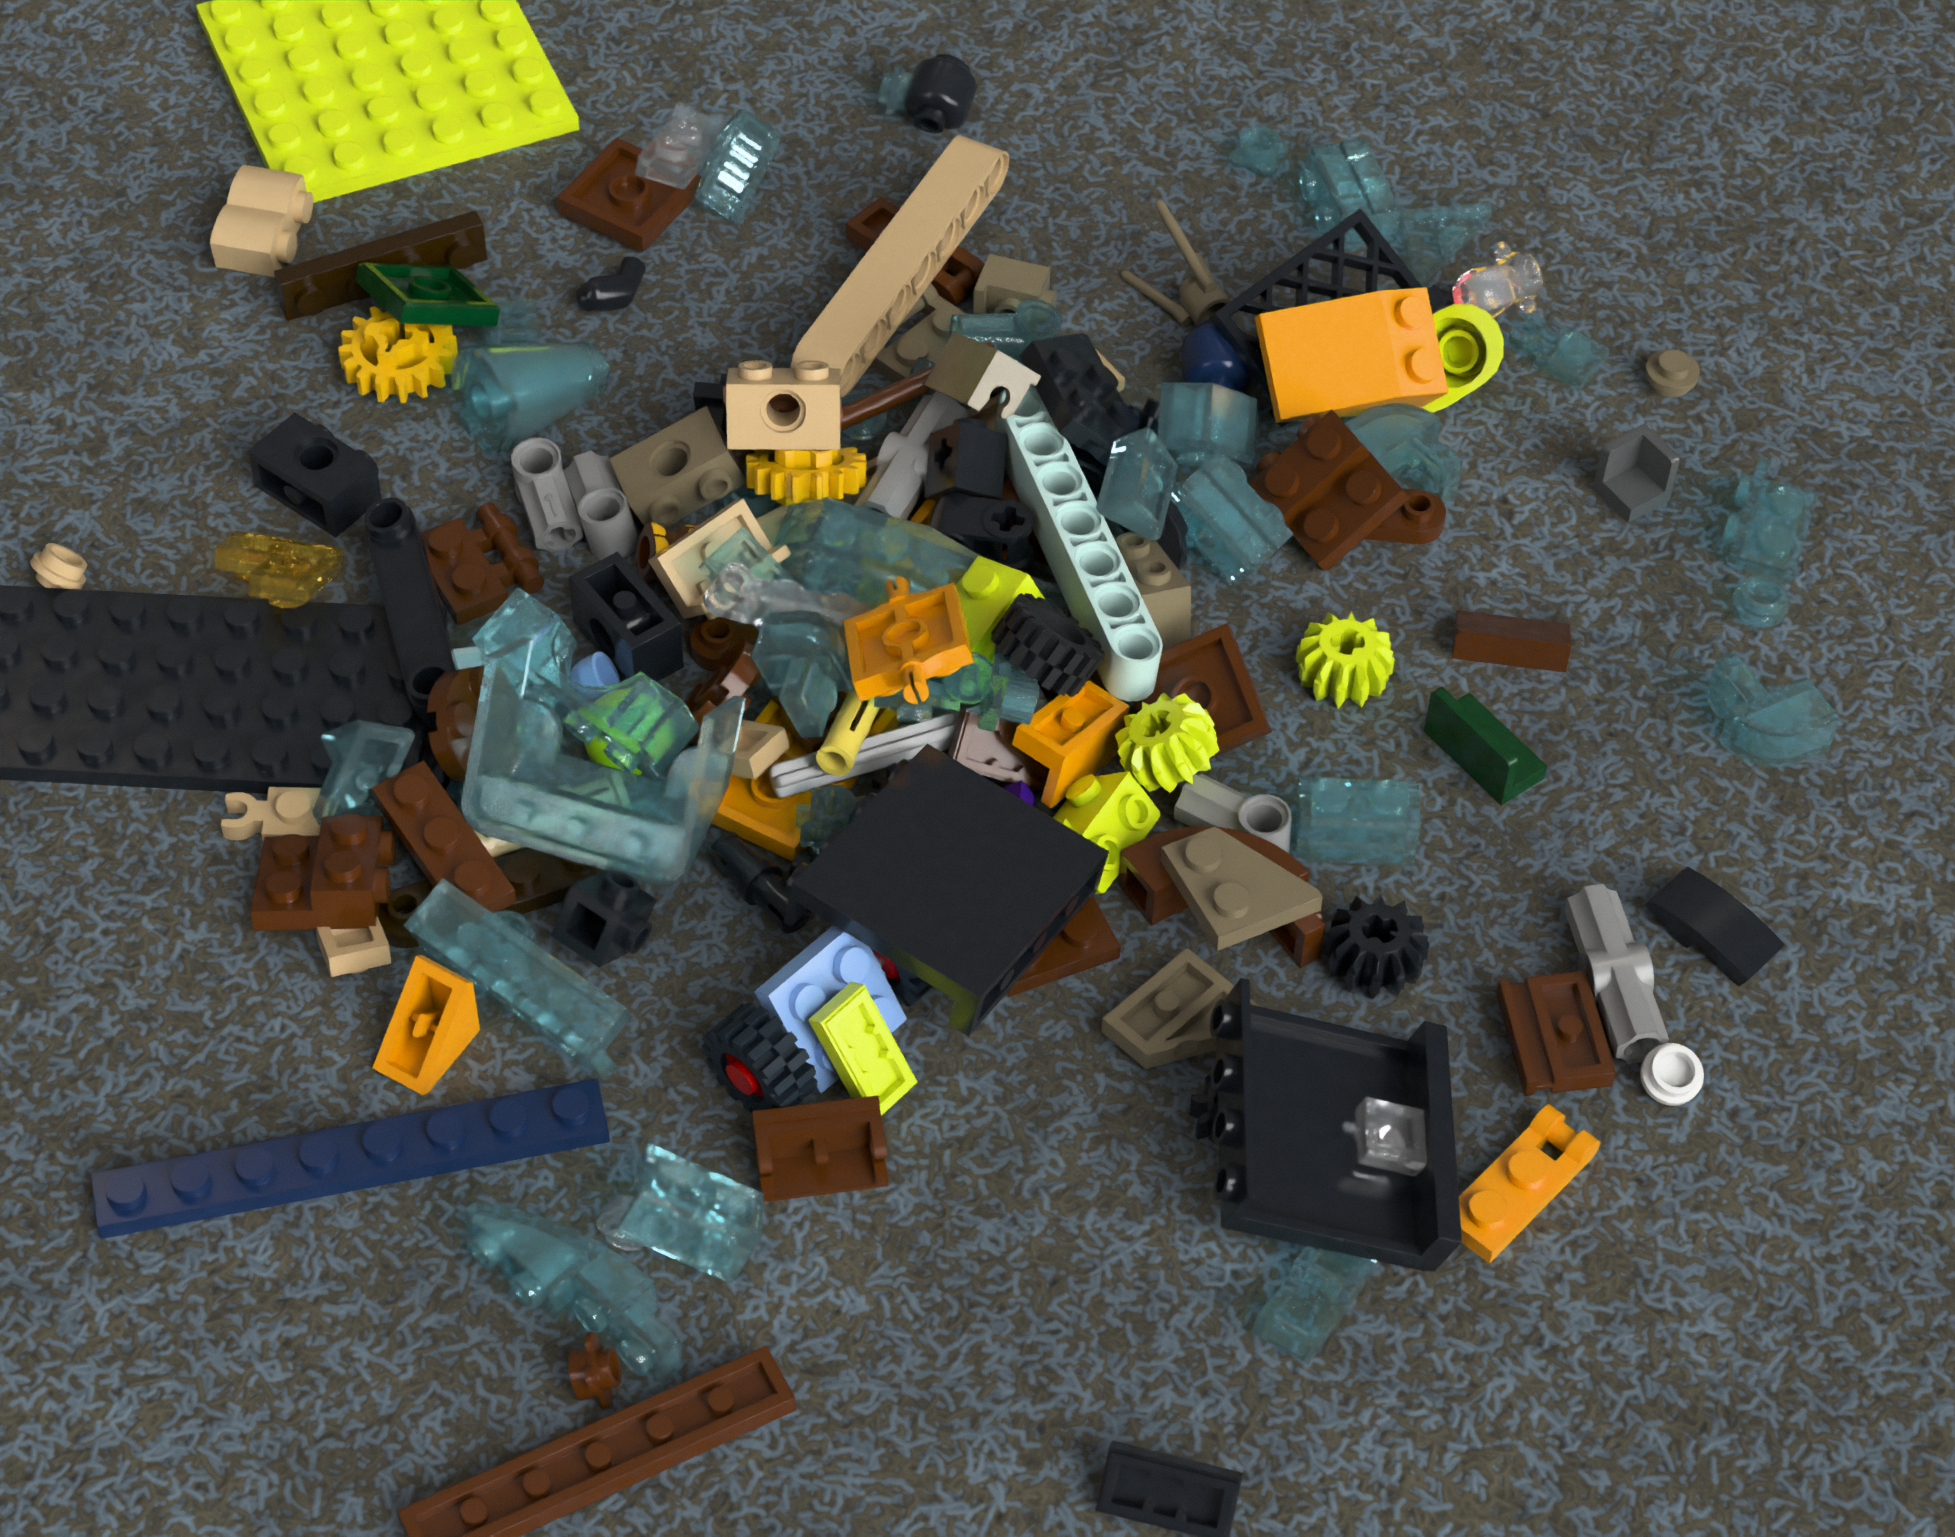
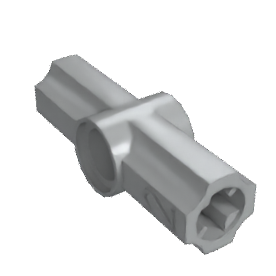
M937 392L932 395H924L901 433L893 431L885 438L878 454L875 474L854 505V519L865 527L867 533L884 539L889 534H898L921 495L925 494L930 433L952 425L956 419L967 418V409L961 406L957 400Z
M1605 884L1585 886L1580 892L1567 898L1564 909L1579 951L1578 972L1586 971L1593 997L1615 1058L1623 1059L1627 1064L1643 1062L1646 1055L1652 1049L1669 1041L1653 995L1654 971L1650 953L1643 942L1635 943L1617 891L1607 889Z

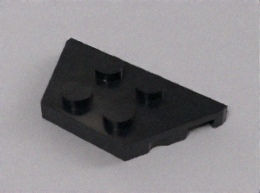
M1080 333L1033 340L1021 352L1019 358L1023 365L1041 376L1035 388L1059 434L1079 448L1088 451L1097 461L1113 472L1124 463L1133 470L1142 489L1149 492L1152 489L1161 491L1168 484L1137 427L1139 425L1137 415L1124 403L1116 388L1118 386L1117 378L1104 366L1088 335Z

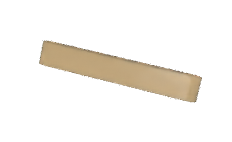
M957 135L950 142L802 337L793 354L791 368H795V364L803 361H821L827 363L829 368H840L841 397L849 394L1001 188L1009 166V154L1007 151L962 135Z

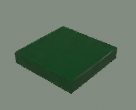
M365 262L358 264L355 282L399 323L497 327L501 309L454 266Z

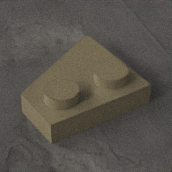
M1216 826L1161 848L1160 862L1216 951L1321 911L1323 896L1317 888Z
M1186 948L1102 1018L1101 1032L1145 1069L1215 1051L1216 1037L1210 1033L1211 1014L1216 1002L1220 999L1224 1000L1234 985L1190 949ZM1250 999L1251 1005L1259 1006L1252 999Z

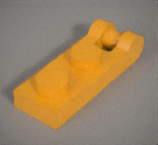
M1550 1104L1545 1105L1537 1113L1529 1127L1459 1196L1462 1243L1489 1264L1585 1167L1599 1149L1601 1141L1586 1130L1578 1133L1564 1123L1565 1115ZM1548 1142L1563 1152L1556 1161L1541 1151Z

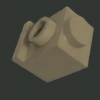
M989 254L974 288L973 318L985 325L986 321L1001 324L1007 328H1020L1037 332L1041 321L1050 322L1055 310L1057 292L1049 290L1050 267Z

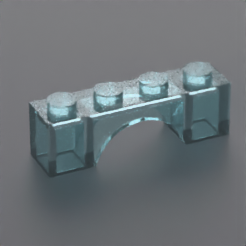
M519 587L472 638L486 657L481 666L487 664L493 666L506 687L514 681L524 688L521 692L523 697L544 715L548 716L555 710L565 717L562 721L563 725L582 742L589 745L595 738L605 745L606 748L603 750L605 755L619 768L629 774L637 768L656 781L701 728L682 699L642 672L617 684L602 687L586 686L572 681L570 666L578 642L558 614Z

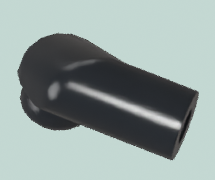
M636 257L623 258L615 275L596 276L590 278L586 283L580 284L576 291L577 303L582 309L589 312L593 310L612 311L626 308L631 304L646 272L644 263Z

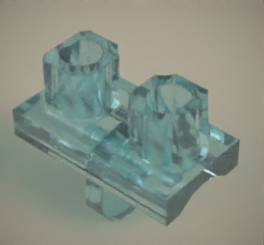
M995 643L992 663L985 656L972 652L974 663L963 666L955 673L945 676L943 681L945 689L954 700L960 703L975 704L980 702L978 729L995 732L999 717L1030 725L1039 695V680L1036 678L1031 680L1024 675L1025 671L1021 667L1015 668L1009 663L1010 657L1001 655L997 650L998 645Z

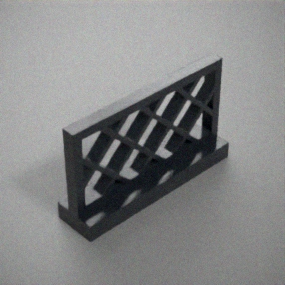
M1360 208L1215 312L1209 320L1235 350L1244 365L1270 397L1259 338L1243 334L1231 319L1233 314L1241 311L1259 315L1286 309L1272 305V289L1275 284L1296 289L1295 307L1307 305L1308 292L1328 296L1330 300L1376 292L1378 274L1392 277L1401 289L1423 287ZM1354 228L1367 245V258L1344 253L1345 234ZM1333 243V250L1326 249V247ZM1311 258L1332 263L1331 284L1308 279L1309 260ZM1344 266L1366 271L1365 292L1343 287ZM1297 269V276L1290 275V273ZM1435 284L1427 289L1432 314L1447 302V299ZM1260 296V302L1253 301ZM1272 407L1268 412L1275 420ZM1280 422L1277 424L1281 427H1284L1289 422Z

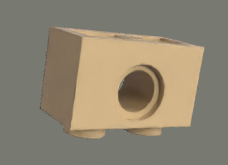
M759 360L745 361L740 363L738 368H728L726 381L727 449L840 450L841 369L829 368L827 363L821 361L799 362L795 364V368H772L771 363ZM778 394H788L798 401L799 406L792 412L781 413L771 407L769 400Z

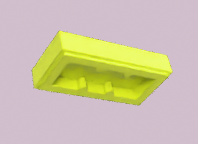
M850 982L808 1019L851 1098L878 1095L881 1116L918 1083L864 984Z

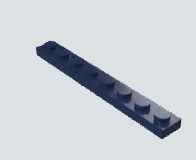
M598 1078L91 1173L97 1228L101 1239L607 1143L610 1142L609 1130Z

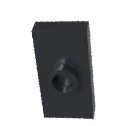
M1112 1440L1108 1449L1096 1511L1198 1537H1230L1244 1473Z

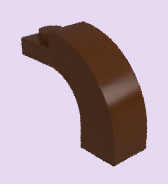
M1196 826L1168 830L1152 835L1121 850L1118 885L1151 926L1189 907L1160 862L1162 846L1212 827ZM1217 827L1308 883L1309 872L1306 868L1280 847L1246 832ZM1320 911L1269 931L1299 968L1320 958L1325 930L1324 919Z

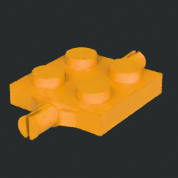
M896 576V589L892 578H890L885 585L888 597L887 602L871 611L843 620L852 683L860 702L876 696H890L902 689L903 696L907 702L918 704L916 690L921 701L924 702L929 696L926 679L945 677L955 673L963 666L974 663L962 602L954 582L926 592L910 594V584L907 579Z

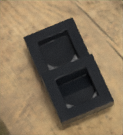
M1688 866L1681 870L1645 904L1682 946L1689 948L1697 942L1737 986L1747 982L1785 946L1778 936L1738 899Z

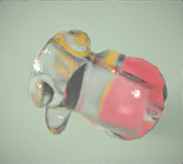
M1501 241L1495 248L1496 264L1479 266L1465 271L1458 276L1453 286L1454 304H1473L1486 310L1495 318L1512 304H1515L1526 313L1535 312L1537 309L1535 297L1542 290L1543 278L1539 265L1529 253L1524 251L1512 252L1509 245Z

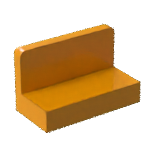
M1089 680L1074 697H1069L1067 694L1064 696L1059 694L1016 728L1012 745L1050 769L1041 797V802L1049 808L1054 807L1066 797L1068 788L1075 781L1086 775H1094L1115 756L1118 743L1115 734L1124 728V716L1128 715L1130 705L1117 699Z

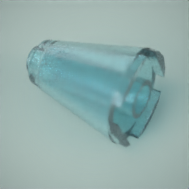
M589 342L474 345L459 351L452 365L451 382L453 391L462 389L466 406L457 408V411L470 438L482 451L489 453L496 450L497 453L511 450L520 442L527 440L600 395L605 390L610 370L605 355Z

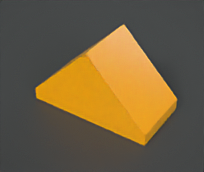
M423 955L416 956L372 1068L422 1096L427 1095L480 1031L473 982Z

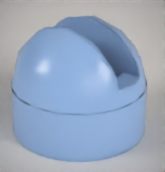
M595 652L582 658L574 665L569 674L571 689L578 691V697L587 702L600 701L610 694L619 692L620 689L618 672L610 658L602 652Z

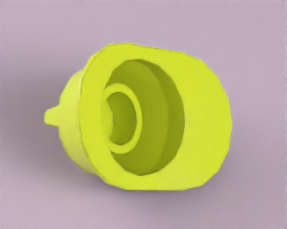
M1453 304L1433 314L1449 393L1412 412L1434 413L1447 408L1485 384L1497 372L1504 355V338L1498 323L1486 310L1473 304Z

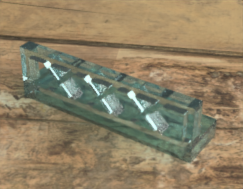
M442 878L404 924V927L425 952L453 972L472 981L475 988L606 1081L618 1067L605 1050L632 1018L627 1008Z

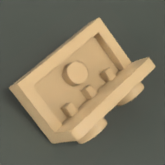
M740 499L724 507L649 559L648 562L683 619L705 614L708 620H711L733 608L738 603L734 595L747 585L753 590L779 575L780 570L777 564L792 553L786 544L772 547L745 500Z

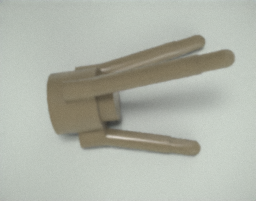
M1159 199L1155 202V208L1194 275L1188 278L1179 289L1180 304H1177L1127 270L1121 273V278L1133 286L1134 289L1171 313L1182 327L1189 325L1192 321L1197 326L1199 323L1209 320L1215 312L1231 302V300L1216 283L1201 254L1194 252L1165 202Z

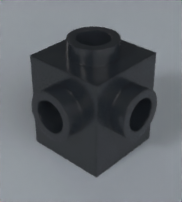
M608 868L587 879L581 878L570 887L563 899L562 910L550 936L600 968L627 953H636L644 945L652 930V923L648 919L657 899L640 889L637 880L630 875Z

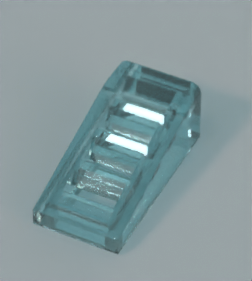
M738 110L721 128L694 197L734 224H738L743 219L776 153L782 137L781 134L748 110ZM716 181H719L727 188L735 192L737 196H733L725 189L717 185Z

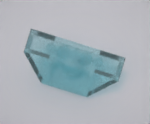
M827 497L789 505L772 545L774 547L786 544L792 553L777 564L780 570L777 577L794 615L845 631L843 620L871 611L887 602L888 597L885 585L890 578H892L896 589V576L907 579L910 584V594L926 592L952 582L956 586L979 555L930 526Z

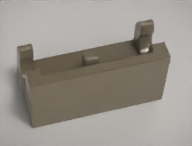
M953 332L924 385L977 411H980L990 400V394L993 389L1002 386L1005 389L1006 398L999 405L997 416L1005 419L1017 410L1030 385L1036 386L1041 376L998 349Z

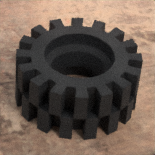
M1022 593L1018 594L991 632L992 642L998 645L997 650L1001 655L1010 657L1009 663L1015 668L1021 667L1025 671L1024 675L1031 680L1033 678L1038 679L1042 687L1048 690L1053 687L1057 694L1063 696L1067 694L1069 697H1074L1078 694L1105 656L1099 641L1091 638L1093 634L1088 629L1080 628L1078 626L1079 621L1072 616L1070 618L1065 616L1063 610L1058 606L1054 605L1051 607L1047 600L1041 597L1036 599L1029 593H1025V595Z

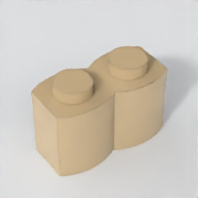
M244 164L239 168L231 184L227 204L221 209L210 238V247L216 267L275 277V270L282 269L284 263H291L297 249L296 234L302 223L307 224L313 211V195L311 192H307L302 174Z

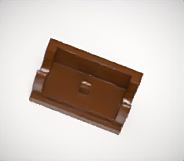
M878 1095L752 1111L753 1141L762 1202L888 1186V1172L885 1160L887 1158V1148Z

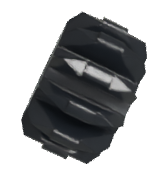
M1381 893L1374 900L1373 904L1370 905L1356 896L1350 904L1349 910L1337 909L1336 914L1332 917L1331 928L1325 936L1324 950L1326 951V956L1330 958L1329 968L1331 976H1346L1345 984L1347 985L1348 993L1363 984L1368 986V992L1372 1000L1379 994L1382 986H1385L1387 990L1398 997L1400 991L1404 989L1405 982L1416 984L1417 979L1421 976L1423 962L1427 959L1429 952L1428 936L1423 934L1422 916H1407L1408 909L1406 908L1405 900L1392 907L1385 905Z

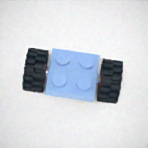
M833 925L754 991L761 1006L756 1009L754 1003L747 1002L745 1005L741 1004L705 1034L702 1039L704 1042L702 1051L709 1056L706 1059L709 1068L718 1072L715 1078L721 1086L726 1084L731 1090L728 1095L735 1101L740 1099L743 1102V1107L750 1113L754 1110L796 1106L812 1092L822 1094L840 1078L808 1019L850 982L865 985L891 1033L907 1020L901 1005L904 1003L906 1007L912 1006L928 993L933 986Z

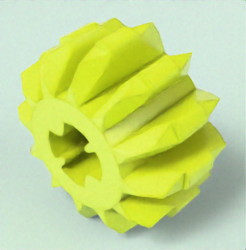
M1352 611L1342 620L1328 612L1322 624L1310 622L1308 629L1304 633V638L1301 639V644L1297 646L1295 661L1298 663L1297 668L1299 669L1301 687H1313L1316 701L1324 699L1328 695L1333 696L1338 709L1345 702L1346 698H1351L1353 702L1362 708L1368 699V695L1380 697L1386 687L1389 675L1393 673L1395 658L1392 657L1393 651L1390 650L1389 633L1377 631L1374 618L1362 623L1356 621Z
M1163 693L1155 703L1148 705L1142 702V710L1137 714L1124 716L1126 727L1115 734L1118 743L1117 752L1121 757L1119 761L1125 771H1130L1137 782L1143 785L1148 792L1155 791L1162 786L1171 793L1177 784L1183 781L1193 785V775L1198 771L1210 770L1209 758L1219 751L1216 732L1213 728L1215 725L1207 710L1202 709L1199 703L1192 701L1186 693L1180 694L1173 699Z

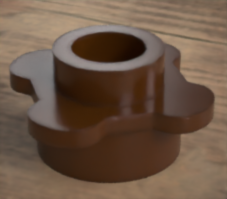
M595 1331L587 1332L585 1335V1346L572 1348L569 1352L568 1371L571 1386L578 1400L584 1401L599 1398L601 1407L609 1409L613 1406L612 1388L621 1385L622 1373L619 1357L614 1348H604L601 1345Z

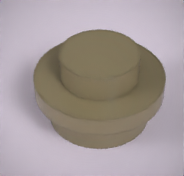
M1674 349L1655 352L1647 360L1645 376L1651 388L1658 394L1666 397H1679L1686 394L1696 386L1700 375L1697 361L1689 354Z

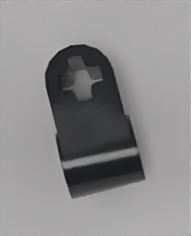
M960 492L942 494L936 500L922 548L924 554L934 563L948 568L962 567L969 569L979 555L1025 572L1032 566L1035 557L1034 546L1031 540L1028 539L1033 530V514L1025 504L1014 500L1002 501L974 497ZM1013 516L1015 518V525L1010 530V517ZM1006 548L1008 557L1007 560L1003 559L1002 551H1004Z

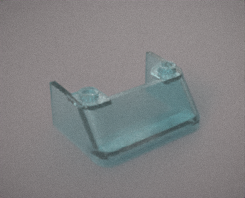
M522 636L488 654L485 661L461 798L462 813L471 828L486 836L607 871H620L635 879L656 885L672 883L684 875L691 868L729 786L746 698L734 695L703 716L698 746L690 747L675 757L669 769L667 783L559 753L563 726L558 713L546 702L524 696L534 639Z

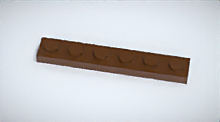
M763 1346L397 1511L399 1523L406 1537H519L796 1411V1399L768 1347Z

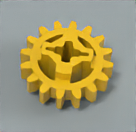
M373 306L370 308L371 318L366 320L355 316L352 319L354 330L342 331L343 345L338 347L341 369H344L346 382L348 384L357 383L358 393L362 396L375 390L378 402L383 403L390 394H395L400 404L406 403L408 393L416 392L423 399L427 398V386L433 385L443 388L446 386L444 374H455L456 372L455 359L459 358L457 339L453 335L452 325L399 323L389 312L382 313L380 309Z
M841 443L840 450L754 449V454L746 455V487L754 489V494L756 495L771 494L772 500L785 506L791 504L812 505L814 507L828 506L832 504V498L843 499V493L856 495L859 493V488L866 487V454L857 453V448L855 447L841 448Z

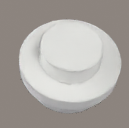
M1666 1043L1655 1047L1646 1055L1641 1065L1640 1077L1645 1091L1654 1100L1661 1104L1677 1106L1689 1102L1697 1095L1703 1084L1704 1072L1699 1058L1693 1051L1680 1044Z

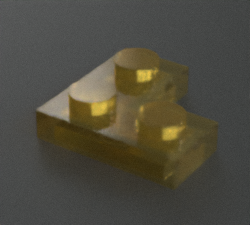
M236 530L216 546L215 569L233 571L237 578L250 581V596L268 598L269 603L277 607L295 608L307 603L343 570L344 549Z

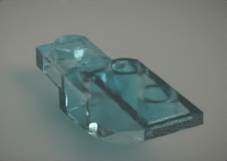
M473 1202L465 1209L469 1238L466 1239V1245L469 1251L484 1268L491 1270L497 1266L509 1278V1285L515 1296L528 1309L535 1310L539 1306L556 1322L572 1308L578 1320L588 1331H595L597 1335L603 1331L617 1344L616 1349L620 1358L632 1372L638 1376H643L647 1372L663 1387L683 1371L680 1339L654 1317L658 1314L655 1282L628 1260L579 1231L536 1214L479 1202Z

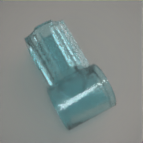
M1032 299L1019 304L1015 313L953 314L949 326L950 337L953 332H956L981 343L990 340L995 349L1023 365L1019 355L1033 340L1058 337L1062 326V316L1053 305L1042 300Z

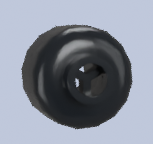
M939 54L933 58L924 59L916 66L905 94L904 105L908 114L915 120L916 125L926 132L937 134L941 133L944 129H957L966 121L976 94L977 83L964 61L951 55Z

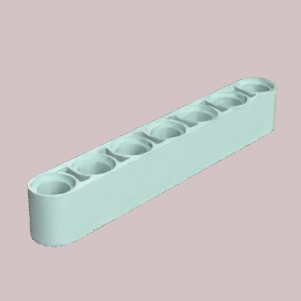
M1030 386L1017 410L1010 417L1002 419L996 415L994 431L1008 435L1005 458L1006 472L1020 502L1029 507L1033 514V531L1072 617L1079 621L1078 626L1080 628L1088 629L1093 634L1091 638L1099 641L1102 646L1101 650L1105 652L1104 659L1096 668L1104 687L1111 695L1120 700L1130 702L1146 699L1153 693L1163 647L1162 639L1068 440L1059 434L1036 388ZM1005 389L1001 392L999 396L997 411L999 405H1001L1006 398Z

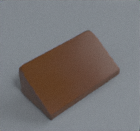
M1461 610L1456 611L1452 650L1453 659L1566 673L1571 651L1570 624Z

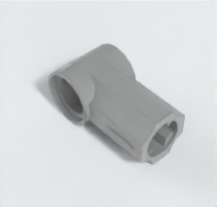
M529 438L520 442L511 454L516 497L523 505L537 549H544L550 553L570 549L578 540L583 538V528L562 469L561 451L555 443L548 439Z
M592 450L573 456L572 463L563 472L579 515L589 550L599 560L615 552H618L623 558L628 557L637 547L638 534L627 498L621 491L609 457L597 455Z
M1202 773L1199 776L1193 775V785L1186 782L1183 786L1181 795L1174 807V819L1190 827L1216 826L1246 832L1263 838L1289 853L1291 810L1287 803L1279 797L1269 794H1258L1248 797Z

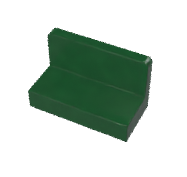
M1439 687L1431 692L1424 732L1497 803L1502 806L1545 779L1547 765L1471 693L1456 700L1443 687Z

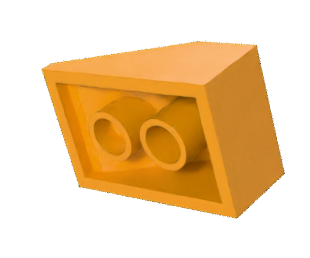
M1427 287L1376 291L1262 313L1254 317L1276 423L1303 421L1315 414L1324 416L1331 409L1339 417L1416 411L1449 393Z

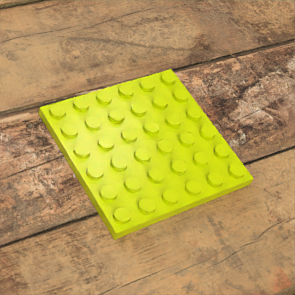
M212 0L196 4L200 24L267 169L302 174L307 192H311L313 195V203L579 130L578 115L517 0Z

